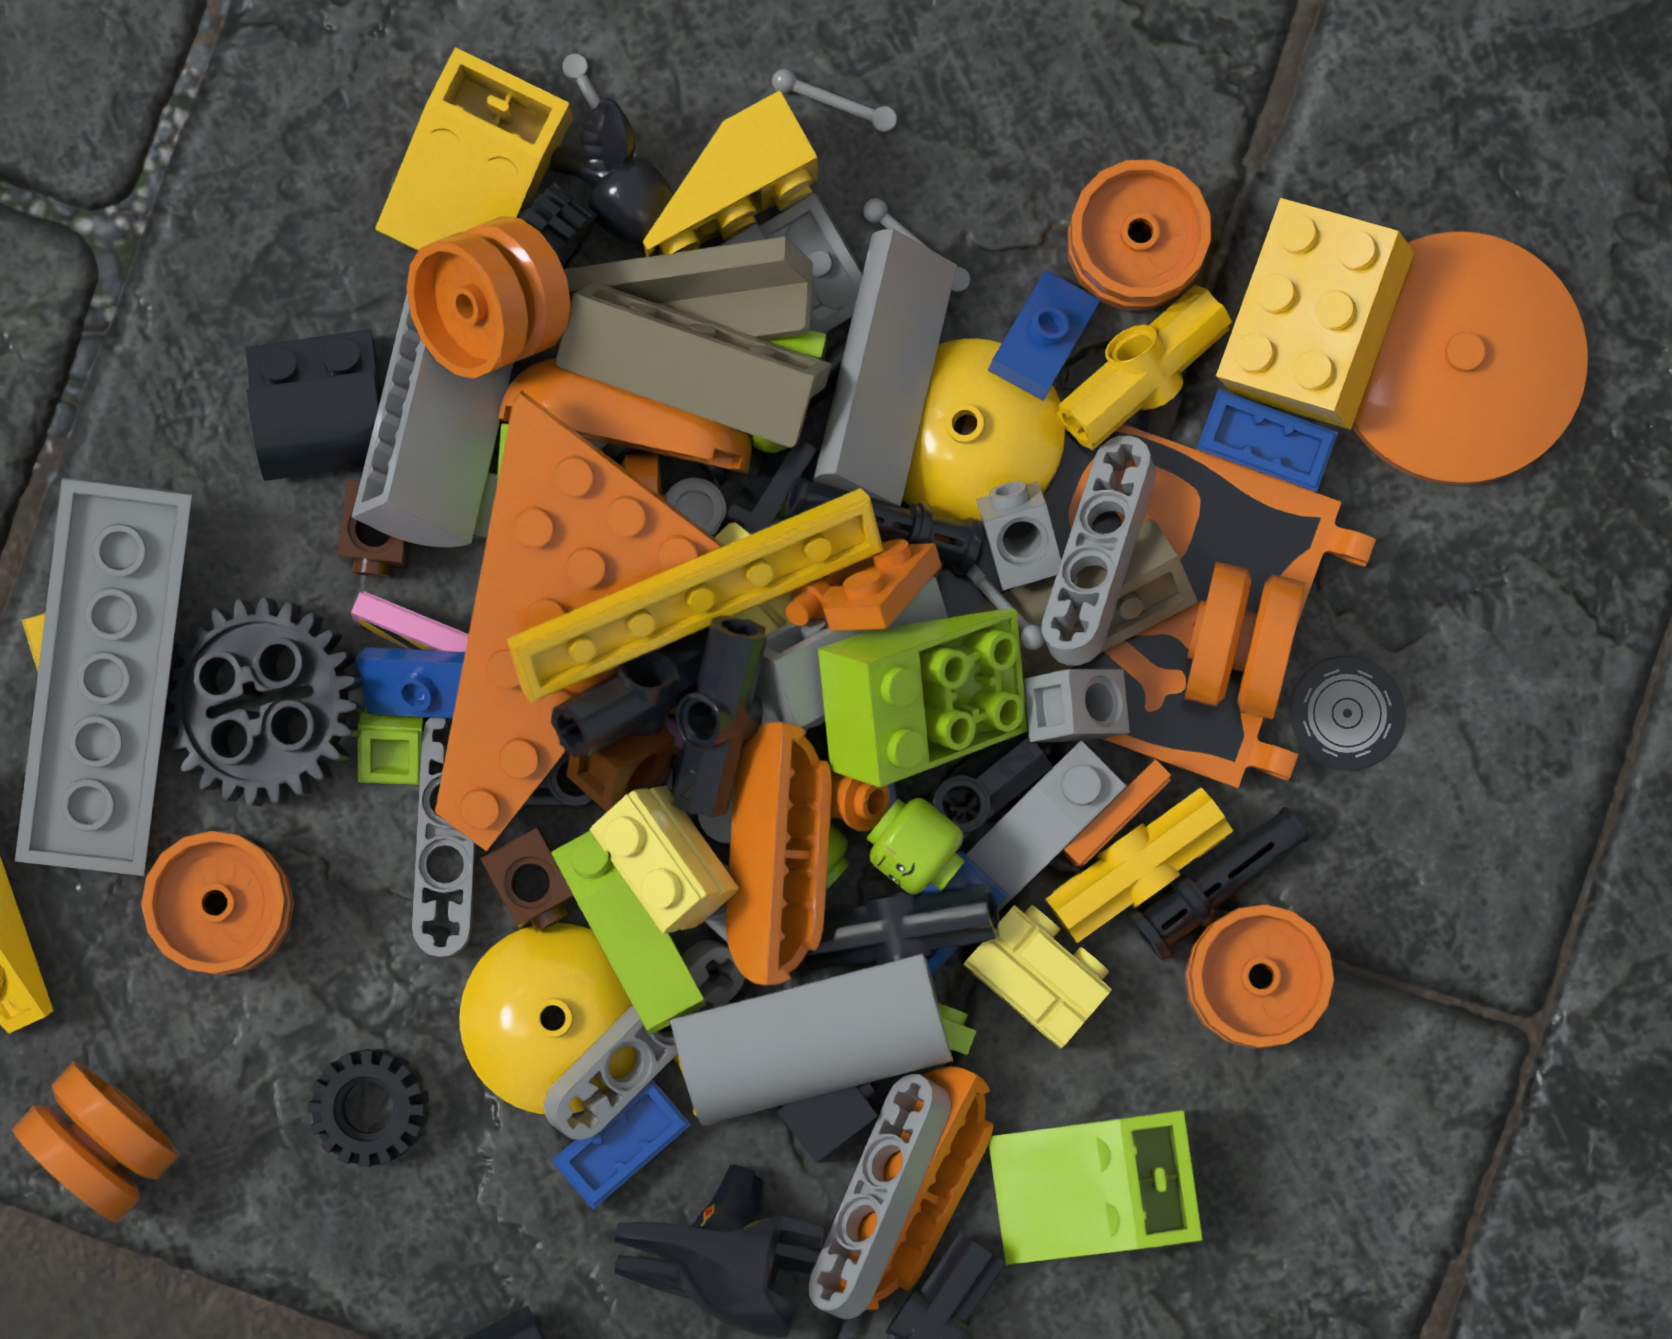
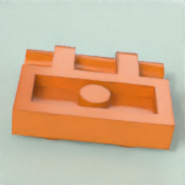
M903 539L882 543L883 552L793 590L791 595L792 601L785 610L787 619L797 626L805 625L810 619H827L830 631L887 629L942 566L935 543L909 544L908 541Z

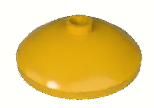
M959 339L939 344L902 500L908 506L918 503L927 504L932 508V513L962 522L969 517L982 522L976 499L989 496V492L1001 484L1021 481L1027 485L1038 481L1043 494L1056 476L1062 461L1066 441L1065 425L1056 414L1059 410L1058 405L1061 402L1054 386L1052 385L1044 401L988 371L992 359L1002 343L985 339ZM963 415L974 416L977 418L976 429L968 435L958 434L955 432V423L958 418Z
M555 923L536 933L534 927L530 926L520 929L496 943L473 969L465 986L460 1005L461 1039L472 1068L494 1094L517 1108L533 1113L545 1114L544 1102L546 1094L552 1085L633 1004L591 929L574 924ZM553 1005L559 1006L564 1011L566 1017L564 1025L556 1031L546 1029L541 1021L543 1011ZM632 1046L621 1047L610 1058L609 1073L612 1077H623L634 1067L636 1053ZM595 1076L590 1079V1082L599 1088L598 1091L605 1095L610 1088L597 1080ZM577 1096L568 1104L573 1113L585 1111L581 1104L582 1100Z

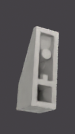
M1082 740L966 854L1008 894L998 906V912L1126 787Z

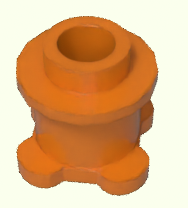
M830 771L832 780L830 820L833 818L844 820L846 825L857 831H868L874 828L889 808V784L880 788Z

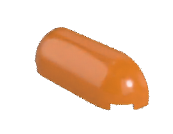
M557 357L539 361L523 370L511 382L501 402L497 419L499 421L509 423L513 402L519 393L524 391L585 439L648 453H658L662 456L746 474L749 471L752 455V442L749 433L562 369L556 364Z
M771 722L760 726L758 732L751 739L747 740L739 757L733 793L729 874L739 887V890L727 901V941L733 961L741 974L749 981L763 985H774L789 980L791 978L789 974L802 962L808 950L816 951L821 940L824 924L832 795L830 767L827 761H820L813 745L804 736L806 732L802 728L782 722Z
M950 1066L941 1067L922 1075L947 1090L951 1099V1111L875 1294L866 1310L878 1309V1301L888 1297L899 1287L909 1291L918 1281L989 1144L993 1123L985 1120V1094L990 1092V1089L981 1077L966 1069ZM917 1101L913 1111L920 1112L924 1102ZM902 1131L900 1137L909 1142L911 1135ZM901 1151L893 1153L886 1161L883 1169L885 1182L892 1180L899 1173L903 1163ZM875 1211L865 1215L859 1224L857 1232L860 1242L867 1240L876 1228L877 1214ZM851 1251L849 1259L858 1262L860 1255ZM841 1280L836 1291L843 1293L847 1281Z

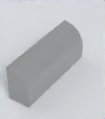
M895 229L880 230L871 236L814 475V482L848 492L861 488L872 499L901 506L957 264Z
M407 294L352 518L389 536L419 545L432 547L465 546L472 542L500 423L497 420L502 399L508 389L514 363L475 379L455 375L438 363L421 341L410 315Z
M923 954L670 1020L689 1095L702 1126L953 1061L928 960Z

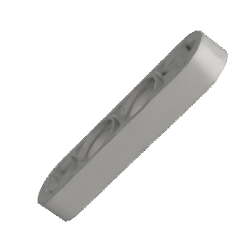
M1117 436L1106 441L1097 451L1043 616L1041 631L1051 656L1058 662L1068 666L1082 665L1091 661L1100 653L1105 643L1156 478V469L1147 445L1139 438ZM1128 460H1134L1136 467H1128L1122 478L1121 486L1124 493L1118 492L1119 482L1114 469H1123ZM1117 511L1125 516L1122 525L1114 532L1100 534L1091 529L1095 518L1104 512ZM1101 566L1107 570L1105 580L1094 588L1082 589L1074 584L1077 573L1083 568ZM1074 606L1081 608L1079 614L1080 621L1085 633L1077 632L1073 635L1071 641H1064L1061 632H1072L1078 616Z
M430 717L425 723L422 734L412 930L413 937L419 948L429 955L445 958L463 951L470 941L473 923L477 844L444 819L438 817L431 807L432 793L440 786L442 772L431 775L432 763L437 762L444 765L446 747L442 743L435 742L436 731H445L448 727V720L453 718ZM439 847H453L463 857V871L458 879L453 882H437L428 872L427 863L429 856ZM426 889L443 894L456 893L463 890V903L461 905L449 901V921L459 923L460 931L459 935L448 936L446 947H436V938L425 934L426 922H434L438 917L439 902L434 900L425 903Z
M710 939L699 941L681 956L707 1004L688 1015L725 1006L743 985L745 977L736 967L729 947L719 941ZM711 960L718 962L716 968L721 974L715 982L708 980L709 973L705 969V966ZM632 1005L547 1092L544 1111L549 1123L571 1139L584 1140L595 1136L678 1054L673 1030L671 1029L663 1033L657 1031L649 1035ZM632 1046L636 1053L634 1067L623 1077H612L609 1073L610 1058L621 1047ZM593 1076L610 1088L605 1095L599 1092V1088L590 1082ZM576 1096L582 1100V1107L586 1110L578 1119L572 1116V1109L568 1105Z
M910 1074L902 1077L893 1085L888 1093L812 1271L809 1281V1296L813 1304L838 1318L851 1319L857 1317L870 1304L949 1119L951 1099L947 1090L922 1075ZM917 1101L924 1102L920 1112L913 1111ZM902 1131L911 1135L909 1142L900 1137ZM901 1151L903 1163L899 1173L892 1180L885 1182L883 1169L886 1161L893 1153ZM875 1211L877 1214L876 1228L867 1240L860 1242L857 1232L859 1224L865 1215ZM851 1251L860 1255L858 1262L849 1259ZM841 1280L847 1281L843 1293L836 1292Z

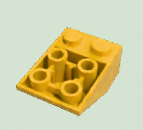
M455 47L425 105L375 230L419 251L420 248L458 232L467 231L501 216L521 219V215L529 207L550 166L554 150L560 146L573 120L570 103Z
M780 90L722 122L643 240L646 257L699 249L698 246L718 235H721L724 241H728L752 225L757 224L754 216L775 204L779 211H784L813 193L810 185L818 181L817 155Z

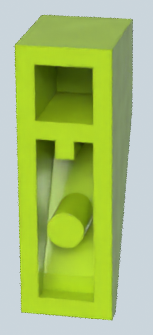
M591 831L551 852L649 1035L670 1025V1020L687 1016L707 1005L670 934H662L610 860L611 853L603 850Z

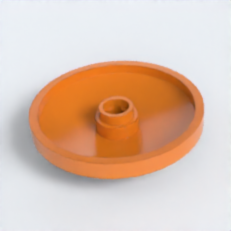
M1462 231L1443 232L1412 240L1408 244L1415 253L1352 428L1365 445L1380 459L1395 469L1426 482L1464 486L1492 482L1522 470L1546 452L1563 434L1579 406L1587 377L1588 350L1584 325L1578 308L1562 281L1546 264L1524 248L1510 241L1492 235Z

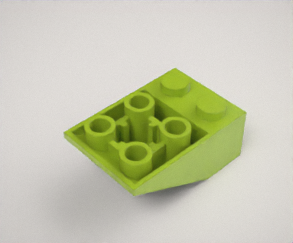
M1007 608L893 626L887 629H874L818 648L830 771L881 788L1028 731L1016 609Z
M1184 1110L995 1135L990 1138L989 1151L1005 1265L1144 1249L1202 1240Z

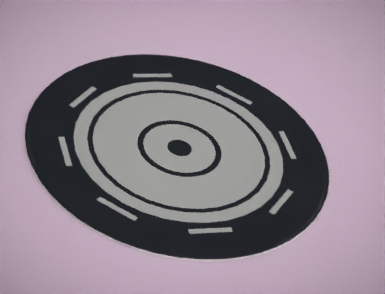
M1350 656L1328 659L1309 670L1298 683L1290 708L1292 729L1300 746L1317 762L1338 770H1358L1369 767L1383 759L1396 745L1403 729L1405 716L1401 693L1390 675L1371 661Z

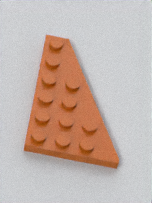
M524 391L519 393L512 405L435 813L485 851L489 849L566 751L559 744L558 735L551 724L553 707L614 675L618 671V666L531 703L522 692L506 639L724 546V544Z

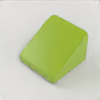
M365 705V711L360 712L358 731L361 732L358 737V783L420 785L422 734L425 726V717L369 714Z

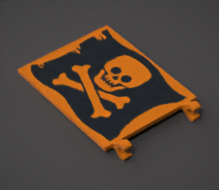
M967 415L960 435L971 434L977 427V418ZM1122 424L1094 450L1081 445L1066 430L1065 448L1061 464L1050 486L1043 493L1061 560L1097 451L1106 441L1117 436H1133L1139 438L1147 445L1156 469L1155 483L1142 522L1148 519L1155 520L1179 556L1198 600L1197 604L1107 649L1091 661L1070 668L1124 669L1130 733L1101 738V740L1238 789L1244 771L1248 767L1288 782L1299 754L1258 740L1257 735L1263 718L1241 713L1237 704L1243 675L1242 671L1231 669L1225 698L1216 707L1184 700L1193 659H1189L1187 656L1200 600L1207 601L1216 561L1248 568L1252 582L1246 610L1254 612L1258 610L1264 583L1273 574L1305 581L1296 623L1297 627L1322 555L1329 553L1341 560L1365 568L1376 539L1360 532L1336 526L1335 519L1342 503L1338 500L1131 426ZM1128 460L1123 469H1114L1119 482L1118 492L1124 493L1121 486L1122 478L1128 467H1136L1134 460ZM1117 511L1104 512L1095 518L1091 529L1100 534L1114 532L1122 525L1125 516ZM1027 521L1013 523L1006 529L1003 536L1010 539L1022 538L1032 530L1034 524ZM983 527L981 546L975 564L995 588L1003 594L1013 588L1002 590ZM934 535L935 540L949 544V538ZM941 562L942 566L933 575L937 580L948 618L961 616L990 601L971 582L966 574L955 573L950 564Z

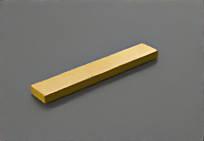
M861 488L507 638L506 640L523 694L532 703L709 627L712 618L724 615L732 617L883 552L870 497Z

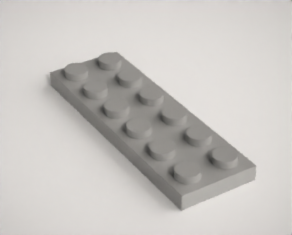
M62 477L15 855L16 862L144 876L192 493Z

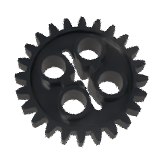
M261 598L255 612L251 602L241 599L235 600L234 619L226 610L214 608L211 610L214 629L202 624L193 623L190 628L197 640L195 646L179 643L174 645L176 652L185 661L181 668L170 667L169 678L177 681L175 690L167 691L166 702L174 704L175 712L164 717L163 726L178 728L180 734L167 745L168 750L176 752L188 751L190 754L180 769L183 773L192 774L205 769L199 787L203 790L214 791L223 783L222 799L225 801L237 802L244 792L247 805L262 806L266 793H268L273 804H288L289 786L297 795H311L312 790L309 776L311 775L321 781L332 780L333 777L326 761L329 758L348 761L349 755L338 743L342 736L355 738L359 737L361 733L355 727L346 723L348 714H357L365 711V705L350 701L348 692L363 685V679L345 676L343 671L356 659L355 654L349 652L334 653L333 650L343 635L334 630H328L318 635L324 617L309 613L300 621L301 605L286 602L278 613L276 600ZM290 648L296 658V666L291 676L282 681L276 672V660L283 650ZM229 661L235 670V682L228 692L222 694L216 684V675L219 668ZM310 685L314 689L311 697L267 703L260 707V712L240 709L225 713L214 719L210 717V710L213 707L257 701L263 698V692L284 695ZM301 710L307 719V731L305 736L294 744L287 733V724L290 717L295 712ZM241 724L247 733V744L239 755L234 756L228 747V736L235 725Z

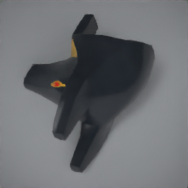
M737 1164L730 1165L711 1202L701 1212L692 1226L660 1222L618 1223L614 1237L615 1242L659 1255L666 1260L618 1255L615 1264V1274L659 1291L693 1299L707 1314L732 1327L758 1336L785 1338L790 1333L796 1311L780 1295L773 1292L778 1269L812 1274L820 1253L804 1247L821 1249L824 1228L808 1221L786 1216H774L764 1219L762 1205L764 1181L756 1176L755 1171Z

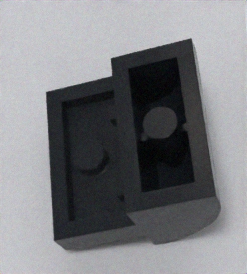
M366 329L245 347L249 388L247 389L249 414L263 480L270 481L364 467L381 400L375 341L372 330Z

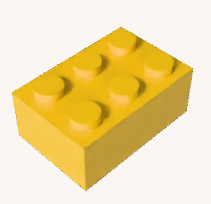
M1280 198L1216 377L1232 394L1351 430L1415 252L1398 230Z

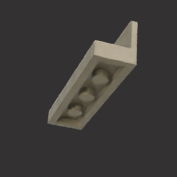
M786 236L563 269L568 282L570 303L575 292L596 282L762 340L805 334L810 327L813 262Z
M596 282L587 285L573 294L567 330L562 336L556 359L557 366L562 369L787 447H793L798 443L810 398L825 388L832 365L829 362Z
M1148 519L1141 524L1105 643L1100 653L1198 603L1179 556L1154 519ZM1101 566L1083 568L1077 573L1074 584L1082 589L1094 588L1105 580L1107 570ZM1056 576L1017 586L1002 595L1030 625H1037L1042 628L1043 616ZM988 601L963 615L998 609L991 601ZM1074 606L1078 616L1072 632H1061L1064 641H1071L1073 635L1077 632L1085 633L1080 621L1079 614L1081 608ZM1020 640L1023 683L1024 678L1067 670L1076 666H1068L1058 662L1051 656L1046 641L1040 648L1029 650L1022 645Z

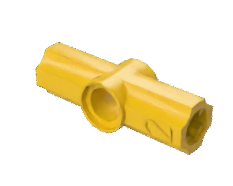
M1194 285L1150 325H1136L1116 335L1105 350L1107 362L1058 405L1059 410L1056 414L1064 423L1065 429L1081 445L1094 450L1139 409H1155L1173 399L1183 385L1181 372L1229 331L1228 325L1232 323V320L1225 307L1207 289Z
M1201 787L1148 826L1142 823L1097 856L1099 861L1081 874L1079 872L1054 890L1053 894L1047 897L1045 901L1065 931L1077 944L1131 904L1134 908L1175 880L1181 875L1179 873L1181 868L1195 858H1200L1225 840V837L1232 833L1233 830L1219 807Z

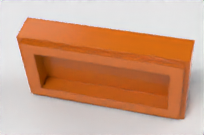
M1155 759L1061 853L1076 868L1078 866L1083 867L1171 780L1169 778L1171 774Z

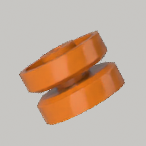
M1125 160L1100 171L1081 191L1067 231L1068 260L1078 283L1091 295L1100 299V303L1123 312L1155 310L1175 301L1194 282L1211 242L1210 212L1200 189L1179 169L1156 160ZM1130 227H1140L1141 236L1150 233L1151 239L1145 243L1134 242L1128 235Z
M501 216L467 231L458 232L432 242L419 249L409 267L407 295L410 315L421 341L435 360L455 375L475 379L514 363V361L522 360L556 346L567 330L571 303L564 270L557 253L541 232L522 219Z
M1216 561L1207 601L1200 600L1187 658L1193 659L1184 700L1216 707L1225 698L1231 669L1242 671L1243 675L1237 698L1240 712L1273 720L1295 632L1305 581L1273 574L1265 581L1258 610L1254 612L1246 610L1252 582L1248 568Z
M208 831L183 837L160 854L146 877L141 906L147 932L163 955L188 970L228 976L253 970L277 952L290 931L294 899L289 877L273 854L239 835ZM221 892H223L227 898V908L222 914L215 916V911L211 907L206 906L207 899L211 893L221 896Z
M1266 904L1238 908L1205 928L1191 947L1184 974L1188 1001L1202 1025L1224 1042L1251 1049L1287 1044L1311 1030L1328 1007L1334 983L1330 951L1316 928L1293 911ZM1256 964H1261L1262 971L1272 973L1273 976L1271 984L1262 986V989L1255 988L1249 981V971Z
M73 1061L51 1086L57 1103L74 1121L72 1122L50 1106L33 1105L12 1128V1131L23 1147L63 1186L104 1218L113 1223H120L138 1203L141 1196L135 1180L119 1162L143 1178L159 1179L181 1154L169 1138L154 1124L149 1115L130 1097L113 1084L105 1081L90 1068L78 1061Z

